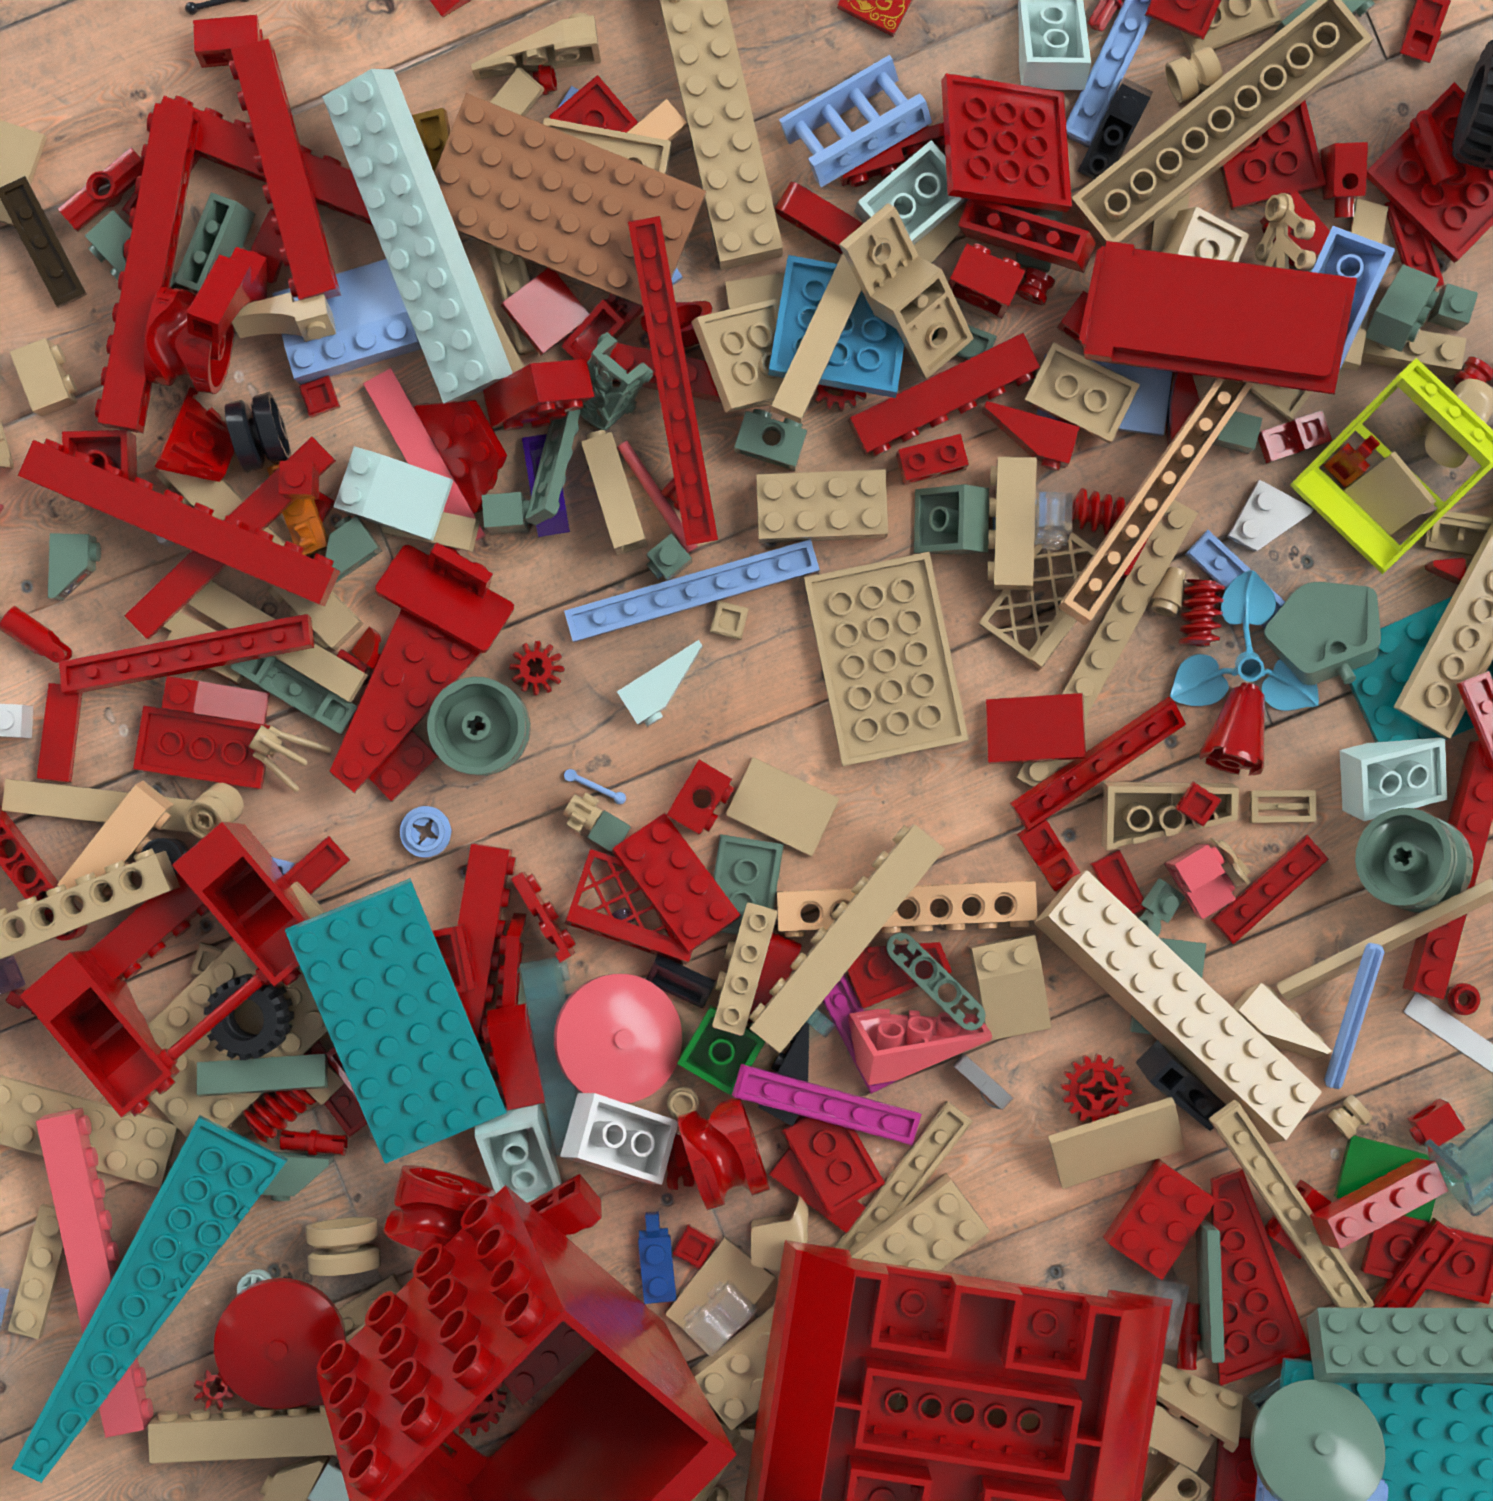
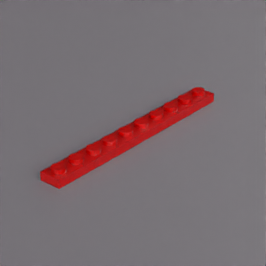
M656 216L629 221V232L686 546L718 540L661 218Z

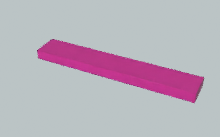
M744 1064L740 1066L732 1096L735 1098L913 1145L922 1115L916 1111Z

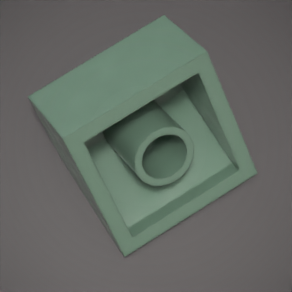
M962 484L915 489L914 553H988L989 488Z

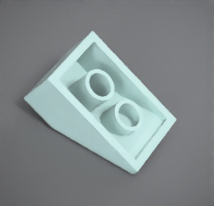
M1018 0L1019 71L1021 85L1049 90H1085L1091 66L1084 1Z
M354 446L334 508L348 515L357 516L363 520L433 541L454 480Z
M1444 738L1366 743L1339 750L1342 811L1362 821L1375 819L1380 814L1392 809L1418 808L1447 800Z
M540 1104L507 1110V1106H505L507 1113L475 1126L474 1136L496 1194L506 1185L526 1203H529L559 1186L562 1182L547 1123Z

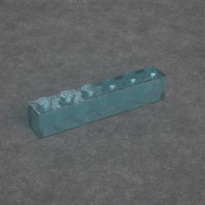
M554 956L522 962L520 969L554 1154L559 1156L562 1152L577 1094L581 1092L566 1079L555 1055L554 1029L556 1020L563 1004L572 993L567 994L565 981L570 980L567 961L560 963L557 957Z

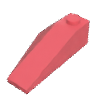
M873 1009L850 1013L848 1017L856 1064L868 1085L902 1079L992 1040V1034L985 1023L976 1030H966L959 1026L946 1012H941L938 1017L920 1016V1011L909 1010L908 1015L890 1014V1009ZM964 1013L965 1018L963 1022L965 1024L970 1021L975 1024L979 1020L976 1014Z

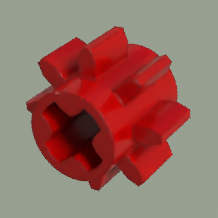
M206 1370L204 1373L205 1381L196 1380L194 1383V1387L200 1389V1393L194 1397V1401L202 1400L205 1404L204 1411H207L210 1406L214 1405L220 1411L223 1409L222 1399L232 1400L234 1394L227 1391L229 1386L222 1378L220 1372L217 1375H211ZM212 1384L218 1386V1392L215 1397L209 1395V1388Z

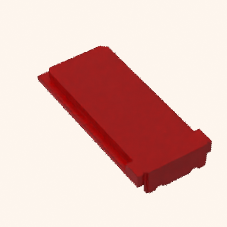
M1106 241L1105 247L1101 246V249H1097L1079 341L1084 349L1085 359L1335 395L1357 278L1135 249L1134 244Z

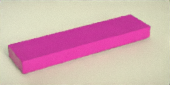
M844 974L825 997L823 1003L870 1094L895 1081L868 1085L856 1064L848 1017L850 1013L864 1010Z

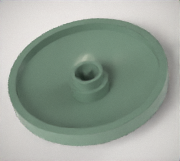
M1317 1380L1294 1382L1270 1396L1261 1406L1254 1420L1251 1432L1253 1463L1261 1482L1276 1500L1367 1501L1379 1485L1385 1466L1383 1435L1371 1410L1359 1397L1348 1389L1332 1382H1317Z

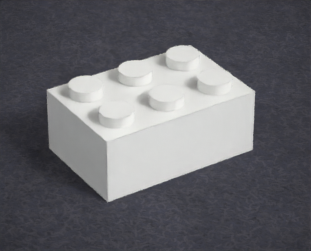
M578 1093L560 1157L641 1183L662 1185L678 1121L596 1093Z

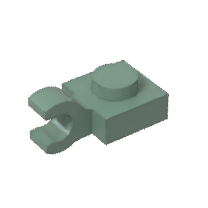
M1158 878L1141 903L1146 908V911L1138 919L1158 937L1161 931V920L1169 923L1186 897L1170 884Z

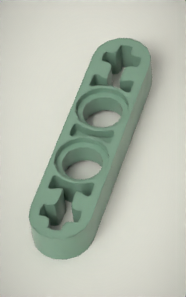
M896 933L888 939L886 950L890 958L959 1026L972 1031L983 1025L986 1017L984 1008L910 935ZM895 939L898 941L906 939L909 942L906 948L912 955H914L916 949L921 953L920 956L913 959L909 968L903 964V962L909 960L903 953L898 955L893 953L895 949L893 941ZM923 960L930 962L933 966L932 976L925 980L918 978L915 974L916 964ZM945 983L952 984L956 988V997L951 1002H943L938 996V989ZM963 995L968 1000L962 1004L969 1010L974 1008L978 1010L976 1017L979 1020L975 1024L971 1021L965 1024L963 1022L965 1014L959 1008H957L955 1014L950 1010L951 1007L959 1003Z

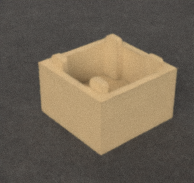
M1196 206L1178 211L1162 252L1239 262L1249 234Z

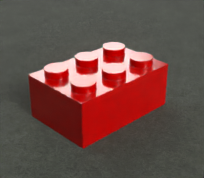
M586 359L530 363L483 389L491 427L504 426L505 431L520 429L523 427V424L530 423L532 428L548 426L551 424L550 420L566 417V412L583 408L584 402L594 398Z
M1159 1158L1155 1159L1103 1238L1115 1249L1163 1280L1217 1199Z

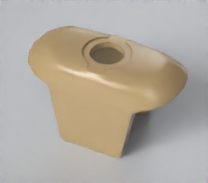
M1468 378L1460 382L1452 392L1487 424L1493 413V388L1477 379ZM1431 418L1429 419L1421 433V436L1426 438V453L1431 459L1442 466L1449 468L1461 466L1469 454Z
M800 1196L797 1197L790 1213L753 1219L751 1221V1264L753 1266L780 1271L785 1240L807 1243L808 1206Z

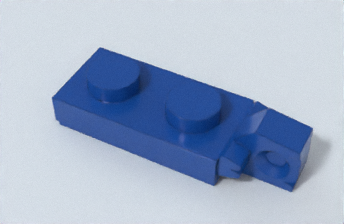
M659 1211L646 1212V1230H640L638 1238L644 1304L676 1301L671 1235L668 1233V1228H660Z

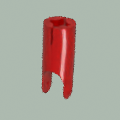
M1421 110L1416 115V118L1411 120L1409 126L1414 136L1416 150L1432 186L1436 187L1451 181L1461 173L1439 126L1435 123L1432 114L1427 110ZM1422 116H1427V120H1423ZM1415 123H1418L1419 128L1415 127Z
M12 607L2 618L0 631L34 654L45 656L55 663L69 660L72 657L71 648L61 642L52 630L18 607Z

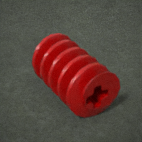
M1081 488L1073 500L1068 526L1070 527L1073 521L1078 519L1079 529L1083 530L1086 523L1091 522V530L1096 532L1101 524L1103 525L1104 535H1107L1127 507V505L1125 506V499L1119 496L1113 504L1112 495L1106 494L1100 502L1099 492L1093 491L1088 498L1087 490Z
M1185 579L1186 582L1193 584V586L1184 588L1183 593L1192 598L1184 600L1182 606L1191 611L1181 614V619L1189 622V624L1181 626L1179 631L1188 635V637L1179 639L1178 643L1187 646L1211 647L1210 643L1220 641V637L1212 634V630L1222 626V624L1213 621V617L1223 615V612L1214 608V605L1224 602V599L1215 595V592L1224 590L1225 586L1210 580Z
M306 1090L275 1091L276 1096L274 1097L265 1092L263 1094L266 1102L265 1105L254 1101L253 1106L256 1111L254 1114L247 1109L242 1112L254 1134L261 1141L267 1143V1137L273 1139L277 1136V1129L284 1130L287 1127V1121L293 1122L297 1119L296 1112L303 1114L307 1111L306 1103L314 1105L317 1101Z

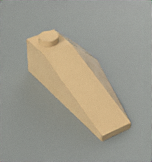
M586 13L572 14L569 16V19H562L471 64L475 80L512 75L517 68H522L525 72L530 73L538 71V65L542 64L543 66L552 65L554 69L601 63L594 15L588 16Z

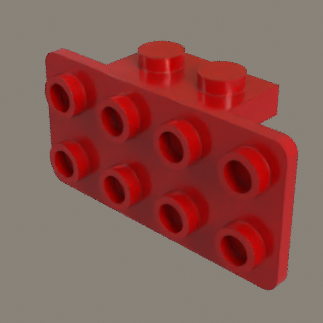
M439 543L435 544L430 551V555L409 544L402 546L375 586V593L378 596L480 653H486L514 611V604L489 589L493 573L489 572L482 564L471 562L462 557L455 549L445 547Z

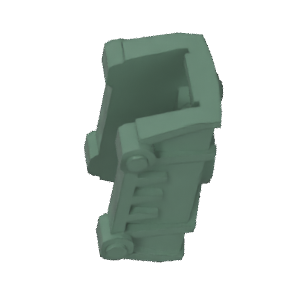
M608 332L599 337L597 347L591 353L592 357L587 362L594 398L583 403V408L580 409V416L597 429L605 431L624 414L628 415L636 409L637 402L635 399L643 384L648 383L652 379L654 372L646 364L641 363L627 374L625 369L610 358L618 341ZM616 378L621 381L620 387H613L612 380ZM598 409L600 411L602 418L598 415Z

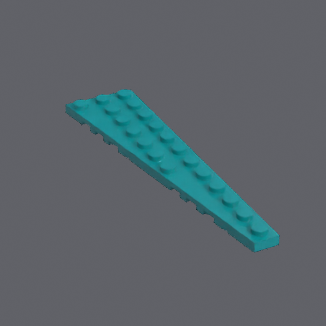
M199 1115L11 1469L42 1483L95 1411L107 1398L111 1390L120 1381L137 1356L143 1351L196 1279L201 1275L218 1250L224 1245L234 1229L287 1162V1158Z

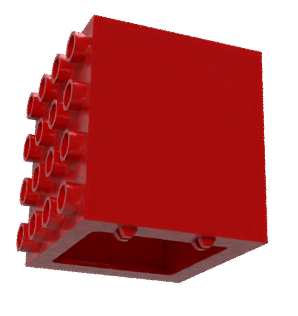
M506 1185L492 1199L488 1195H484L472 1202L462 1216V1229L445 1246L436 1243L428 1247L419 1256L414 1265V1277L397 1294L388 1291L380 1295L366 1313V1325L348 1343L343 1339L332 1343L322 1354L318 1362L316 1375L349 1501H692L737 1455L664 1320ZM564 1321L593 1345L597 1351L492 1456H484L453 1430ZM444 1442L455 1450L452 1454L443 1445Z

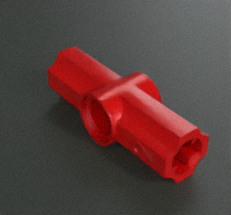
M130 147L103 171L91 174L87 179L86 185L58 208L60 213L77 232L106 208L116 206L121 201L123 194L136 184L137 177L142 176L144 164L141 162V157ZM110 183V191L106 195L99 196V188L103 184Z

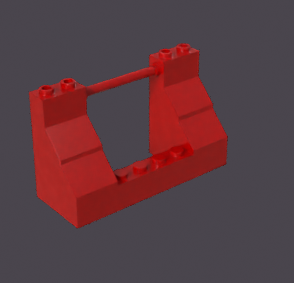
M221 822L172 864L173 868L179 873L176 875L180 885L179 888L147 900L90 950L69 952L19 995L121 1118L133 1114L134 1117L138 1116L150 1106L148 1099L156 1092L162 1095L176 1083L173 1078L180 1072L175 1066L178 1063L177 1059L260 987L270 983L274 987L284 983L287 987L302 975L299 971L300 965L285 933V929L311 918L303 909L293 889L271 858L272 856L245 824ZM211 911L258 967L255 970L256 974L168 1050L166 1048L162 1050L155 1042L147 1022L138 1009L130 989L123 978L125 977L129 980L142 969L140 963L150 956L153 959L167 948L165 942L173 935L177 938L184 934L192 926L189 921L197 914L202 917Z

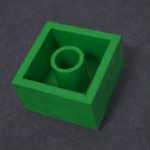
M710 1005L677 1064L732 1096L741 1064L752 1066L766 1041L754 1033L748 1026H746L742 1036L713 1028L712 1024L717 1008Z

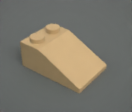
M1030 933L968 946L980 1005L984 1008L986 1014L984 1023L992 1034V1040L1051 1028L1042 964L1034 934Z

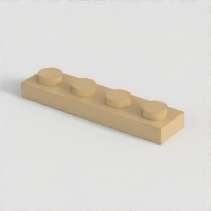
M42 1204L39 1207L7 1330L8 1332L35 1339H40L43 1335L64 1254L55 1206Z

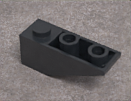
M1124 77L1078 172L1096 179L1120 159L1153 91Z
M806 1021L791 1039V1045L786 1054L779 1053L771 1069L775 1070L777 1074L808 1082L809 1022ZM758 1104V1108L793 1126L798 1117V1114Z

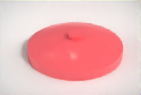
M630 974L602 975L578 987L563 1004L554 1029L555 1055L566 1079L581 1093H596L626 1104L633 1103L655 1093L667 1082L675 1070L682 1049L680 1019L668 996L652 982Z

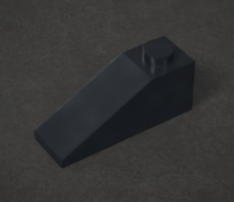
M1157 1040L1136 1061V1064L1152 1085L1168 1098L1172 1097L1179 1107L1211 1131L1214 1126L1209 1121V1118L1225 1107L1226 1104Z

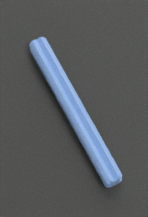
M1368 943L1365 946L1324 1078L1325 1084L1329 1088L1340 1089L1343 1086L1384 956L1383 946L1379 944Z

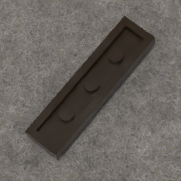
M26 176L0 187V199L56 307L60 308L87 295Z

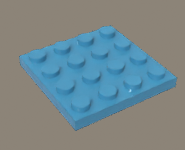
M788 255L768 375L785 377L837 264ZM863 291L859 295L819 384L896 398L904 343L896 328L874 315Z

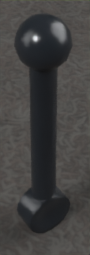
M209 0L197 4L188 2L185 10L188 14L194 15L197 10L236 0Z

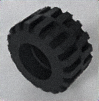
M252 973L236 977L216 988L217 992L211 994L207 1000L211 1004L204 1008V1015H209L253 977ZM271 983L269 985L264 984L248 998L255 1002L263 1013L264 1024L259 1034H250L241 1029L235 1019L234 1010L217 1024L207 1037L210 1042L213 1040L218 1042L215 1048L219 1052L227 1050L226 1056L230 1058H235L236 1056H239L240 1060H248L252 1057L253 1059L259 1058L282 1044L286 1040L285 1035L291 1032L293 1025L289 1024V1022L294 1019V1011H289V1006L293 1005L292 999H285L283 994L287 990L284 986L277 988Z

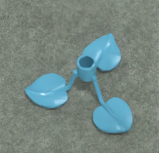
M1248 570L1240 574L1224 591L1222 596L1224 602L1221 603V611L1223 612L1224 619L1229 624L1243 623L1246 651L1239 654L1236 658L1235 668H1222L1220 670L1217 661L1212 656L1195 654L1186 658L1177 669L1170 697L1176 702L1190 706L1211 705L1220 701L1228 692V682L1222 675L1232 674L1236 676L1239 674L1243 680L1253 682L1262 676L1269 675L1262 683V693L1265 695V701L1273 708L1290 711L1318 706L1319 694L1317 684H1303L1281 659L1275 663L1273 670L1264 669L1261 658L1257 653L1253 652L1249 623L1261 625L1267 622L1274 614L1276 601L1271 588L1254 570Z

